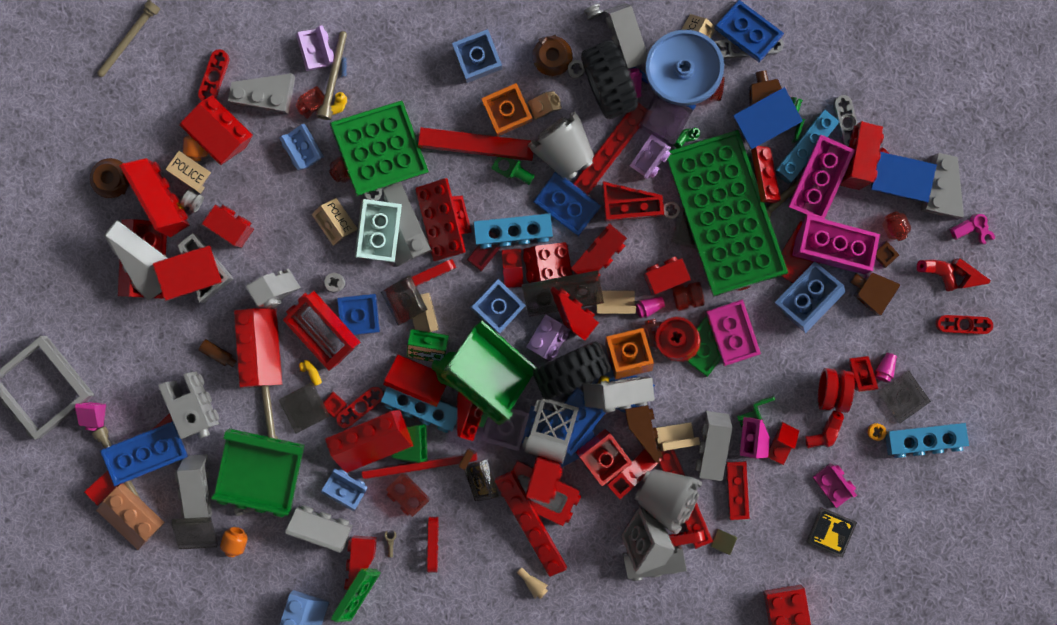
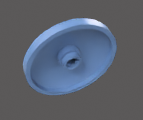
M677 30L670 32L655 42L647 56L646 76L650 87L657 96L674 105L689 106L703 102L715 93L723 78L724 60L719 47L711 38L697 31Z

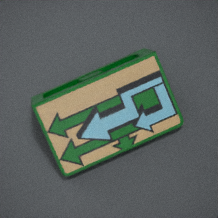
M411 329L407 344V357L431 362L441 360L446 355L449 335Z

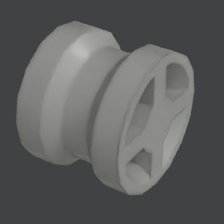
M189 189L184 194L180 205L188 207L191 212L196 213L203 203L204 197L196 195L193 190Z
M330 273L326 276L324 284L329 291L339 292L344 288L345 280L338 273Z

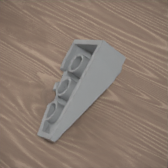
M396 183L383 189L384 202L402 204L395 263L398 267L432 250L402 183Z
M115 220L104 236L114 254L119 257L123 264V270L131 278L133 287L147 300H151L162 292L153 263L168 258L119 221Z

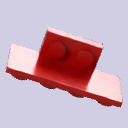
M447 178L416 187L415 190L429 246L432 250L433 261L465 253L462 235L472 233L463 196L451 195Z

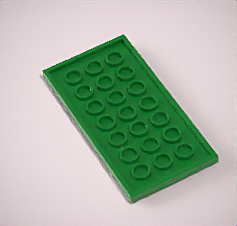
M739 130L669 151L671 154L667 162L713 297L788 274L765 204L761 202L758 184Z

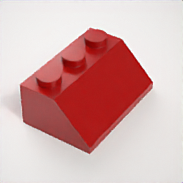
M213 95L200 102L179 125L220 165L243 151L253 137V134Z

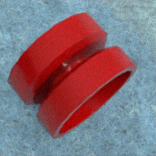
M677 316L662 322L657 329L655 337L657 347L661 353L675 362H684L693 358L698 352L701 343L699 332L692 322ZM681 337L680 342L677 343L676 338Z
M824 368L822 370L817 398L820 410L831 411L835 407L837 412L848 413L850 411L855 389L853 371L841 370L837 374L836 369Z

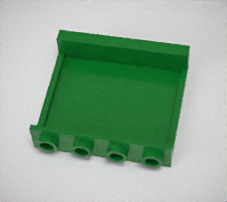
M481 321L471 329L440 376L494 422L501 425L510 419L512 415L511 409L533 376V370L537 367L491 329L488 324Z
M231 428L226 430L224 434V439L226 440L215 494L211 499L217 500V503L223 505L228 503L236 504L235 507L246 509L247 507L254 508V511L259 513L268 511L273 512L274 516H288L292 508L305 445Z

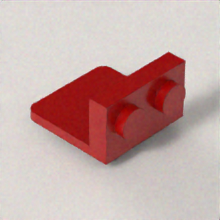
M567 243L537 245L523 249V259L527 270L526 278L529 286L572 279Z

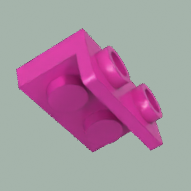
M830 463L812 477L834 507L837 508L849 498L857 496L854 492L856 488L850 480L846 481L842 475L845 473L839 465L835 466Z

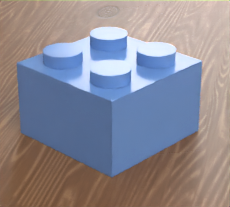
M488 29L452 43L467 83L502 70L501 61Z
M496 279L469 308L488 324L491 329L500 334L526 305L499 279Z

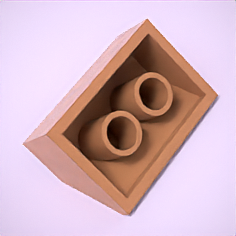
M124 483L116 487L96 510L137 550L165 523L139 497L130 491Z

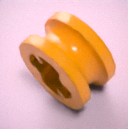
M874 423L869 426L868 436L871 439L881 441L886 437V428L883 425ZM875 427L877 429L881 428L879 437L877 435L873 436Z

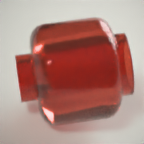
M339 156L330 163L329 173L336 182L346 183L350 178L343 159Z
M895 211L885 216L882 226L888 238L891 240L897 239V241L906 239L908 237L907 234L911 231V225L906 215Z

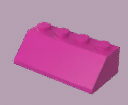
M819 135L788 207L805 215L825 219L855 150L823 135Z
M806 215L796 236L792 256L864 275L873 271L880 234Z

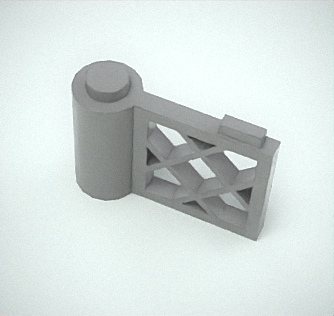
M542 397L541 400L536 402L534 411L537 412L531 434L529 437H525L522 448H525V453L563 464L579 408L551 399L546 400ZM545 402L553 404L556 412L546 416L543 412ZM565 409L573 410L572 418L564 422L560 412ZM558 414L562 424L552 429L548 418ZM546 420L550 430L545 433L536 432L538 424ZM562 426L567 431L565 440L557 438L554 432Z

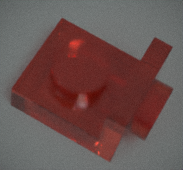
M318 86L301 95L296 103L298 112L304 115L306 119L310 118L312 113L320 108V105H323L325 95Z
M656 319L647 320L645 325L641 326V328H644L649 348L655 347L654 342H656V333L651 328L661 324V321L656 322Z

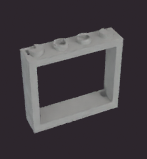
M40 336L0 369L1 379L40 347L79 395L76 400L38 429L0 382L1 402L6 408L12 410L15 420L20 424L22 423L26 428L25 431L28 436L35 440L43 438L75 412L76 403L87 402L94 396V393L47 336Z

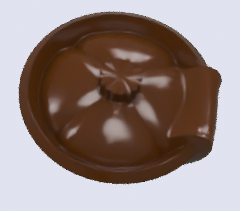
M555 34L538 39L539 42L535 45L532 54L533 63L538 71L547 76H558L567 71L568 65L572 62L573 58L570 45Z
M106 158L97 162L92 168L90 184L99 196L116 198L120 195H125L130 184L120 168V165L123 164L121 161L114 158Z

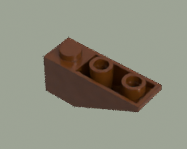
M645 405L625 409L629 430L653 460L659 463V458H662L660 446H656L655 439H658L657 428L652 426L651 420L655 419L653 408L649 409V406Z

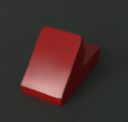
M521 248L502 250L504 285L507 288L524 287Z
M961 258L954 259L951 263L955 268L954 272L962 277L966 276L957 289L989 284L991 282L989 278Z
M869 356L850 358L849 365L854 373L855 390L858 392L877 390L878 385Z
M782 422L769 447L768 458L784 465L791 449L796 447L800 430Z

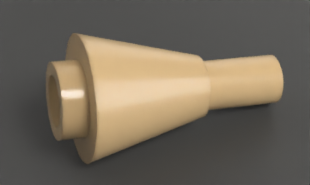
M523 568L517 572L525 581L534 599L537 597L541 599L548 592L546 589L547 584L532 575L530 576Z

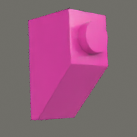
M94 402L76 403L75 410L79 426H85V430L96 431L99 427H104L106 404Z
M744 417L740 456L756 459L767 458L770 437L763 420Z

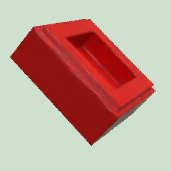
M333 391L322 403L321 407L335 419L346 407L347 403Z

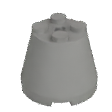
M572 112L570 114L571 117L568 119L566 117L559 119L541 132L537 141L532 140L528 144L536 156L562 178L566 177L567 180L576 176V171L580 168L586 169L592 165V158L594 157L582 122L576 112Z
M656 469L652 472L647 471L643 478V482H645L643 488L638 490L635 499L638 500V504L665 528L678 534L682 529L681 523L689 519L700 495L697 489L702 486V481L693 477Z

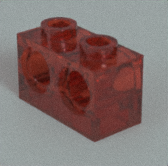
M402 473L386 489L388 491L387 496L393 502L397 501L401 505L400 509L407 516L410 514L413 517L430 501V498L406 473ZM396 484H403L405 492L398 493L395 490ZM410 498H416L419 501V505L417 507L410 506Z

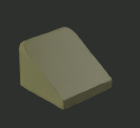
M717 529L711 547L731 555L737 537Z

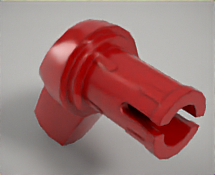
M920 260L917 262L916 268L918 272L941 276L947 292L958 288L953 274L955 268L951 263L941 260Z
M833 410L822 434L805 436L807 448L817 446L828 448L833 446L841 429L844 415Z

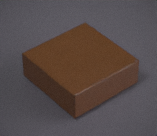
M885 241L877 249L875 258L886 268L899 254L888 241Z
M470 448L466 450L459 464L460 468L466 469L475 452Z

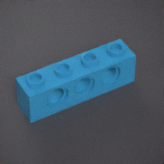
M826 110L822 111L775 169L776 175L787 184L791 183L807 164L819 135L828 137L840 121Z
M551 214L474 221L476 246H480V249L492 248L493 244L507 247L511 246L513 242H518L519 245L530 244L532 240H537L538 243H546L553 237ZM528 226H536L538 232L535 235L529 234L527 232ZM516 227L519 230V234L515 237L508 234L509 228ZM497 229L500 232V236L493 239L489 236V231Z
M387 387L381 402L385 403L384 407L393 411L396 408L403 411V415L413 418L414 415L420 418L421 423L429 426L433 423L438 426V430L445 433L453 431L457 422V407L441 400L437 407L409 395H406L408 403L401 405L398 398L404 393ZM418 402H423L426 405L425 412L420 413L416 410ZM435 410L443 411L444 417L442 420L434 418L433 413Z
M966 423L886 432L885 437L888 455L894 454V458L906 457V453L913 452V456L925 455V451L932 450V454L944 453V449L951 448V452L963 451V447L969 446ZM944 434H947L950 438L948 444H945L942 440ZM925 436H928L931 440L929 446L923 443ZM906 438H909L912 442L909 449L904 445Z

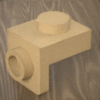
M554 91L545 92L528 101L535 119L561 109L560 98Z

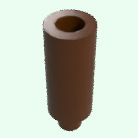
M207 339L202 342L199 348L201 353L223 366L228 364L234 367L237 363L232 358L231 353Z

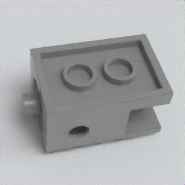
M197 371L183 374L191 392L182 396L176 380L158 385L181 439L195 434L198 435L199 439L210 435L209 428L219 424V415L215 409L213 410L210 403L212 402L211 396L205 391L203 387L204 379Z

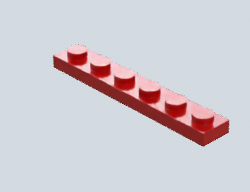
M510 471L495 479L497 487L549 577L567 569L566 563L529 498L526 497V493L514 472Z

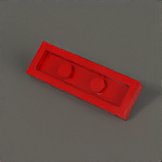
M757 146L751 149L761 202L777 203L781 201L771 148Z
M746 461L726 462L729 519H750Z

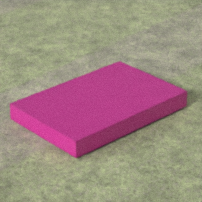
M743 299L706 311L724 366L761 354Z

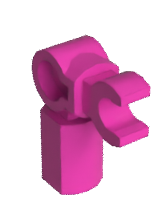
M974 214L971 216L970 221L966 220L949 229L955 240L971 233L974 229L979 233L978 240L981 244H986L984 239L986 235L989 236L990 240L995 239L994 233L988 230V220L984 214Z

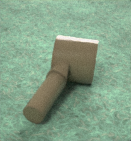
M386 531L385 538L388 540V557H393L394 540L397 538V533L394 531V537L389 539L387 536L388 531Z

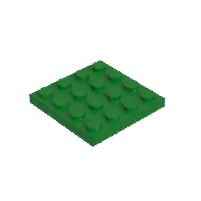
M403 100L330 123L356 197L429 172L421 149L418 148V141Z

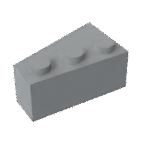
M623 3L604 10L608 28L611 29L613 34L612 40L618 47L627 69L645 63L648 54L632 6Z
M290 73L231 82L228 101L232 105L289 115L295 76Z
M937 153L932 156L931 161L932 164H937L929 202H922L921 211L953 219L964 218L958 157Z
M192 233L178 245L180 253L184 254L207 245L199 235ZM215 255L214 258L223 283L196 291L199 303L208 301L234 279Z
M290 269L277 272V276L274 273L264 275L246 286L258 307H272L273 309L282 304V299L301 288Z
M641 376L618 379V381L613 382L601 381V384L586 383L583 385L585 407L603 409V412L615 411L616 407L628 409L631 408L632 404L645 406L647 402L654 401L652 377Z
M706 411L705 424L702 427L703 439L699 445L700 459L696 461V471L699 473V478L723 481L732 432L729 414Z
M207 454L192 455L184 458L178 470L175 471V480L179 482L180 487L178 489V498L182 500L183 505L181 506V516L185 518V524L208 523L212 516L210 490H208L206 479L209 478V472H205L204 466L206 460H208Z
M681 545L674 546V553L665 565L641 574L635 573L628 553L622 554L627 578L632 579V581H639L643 577H659L664 574L687 572L683 548Z

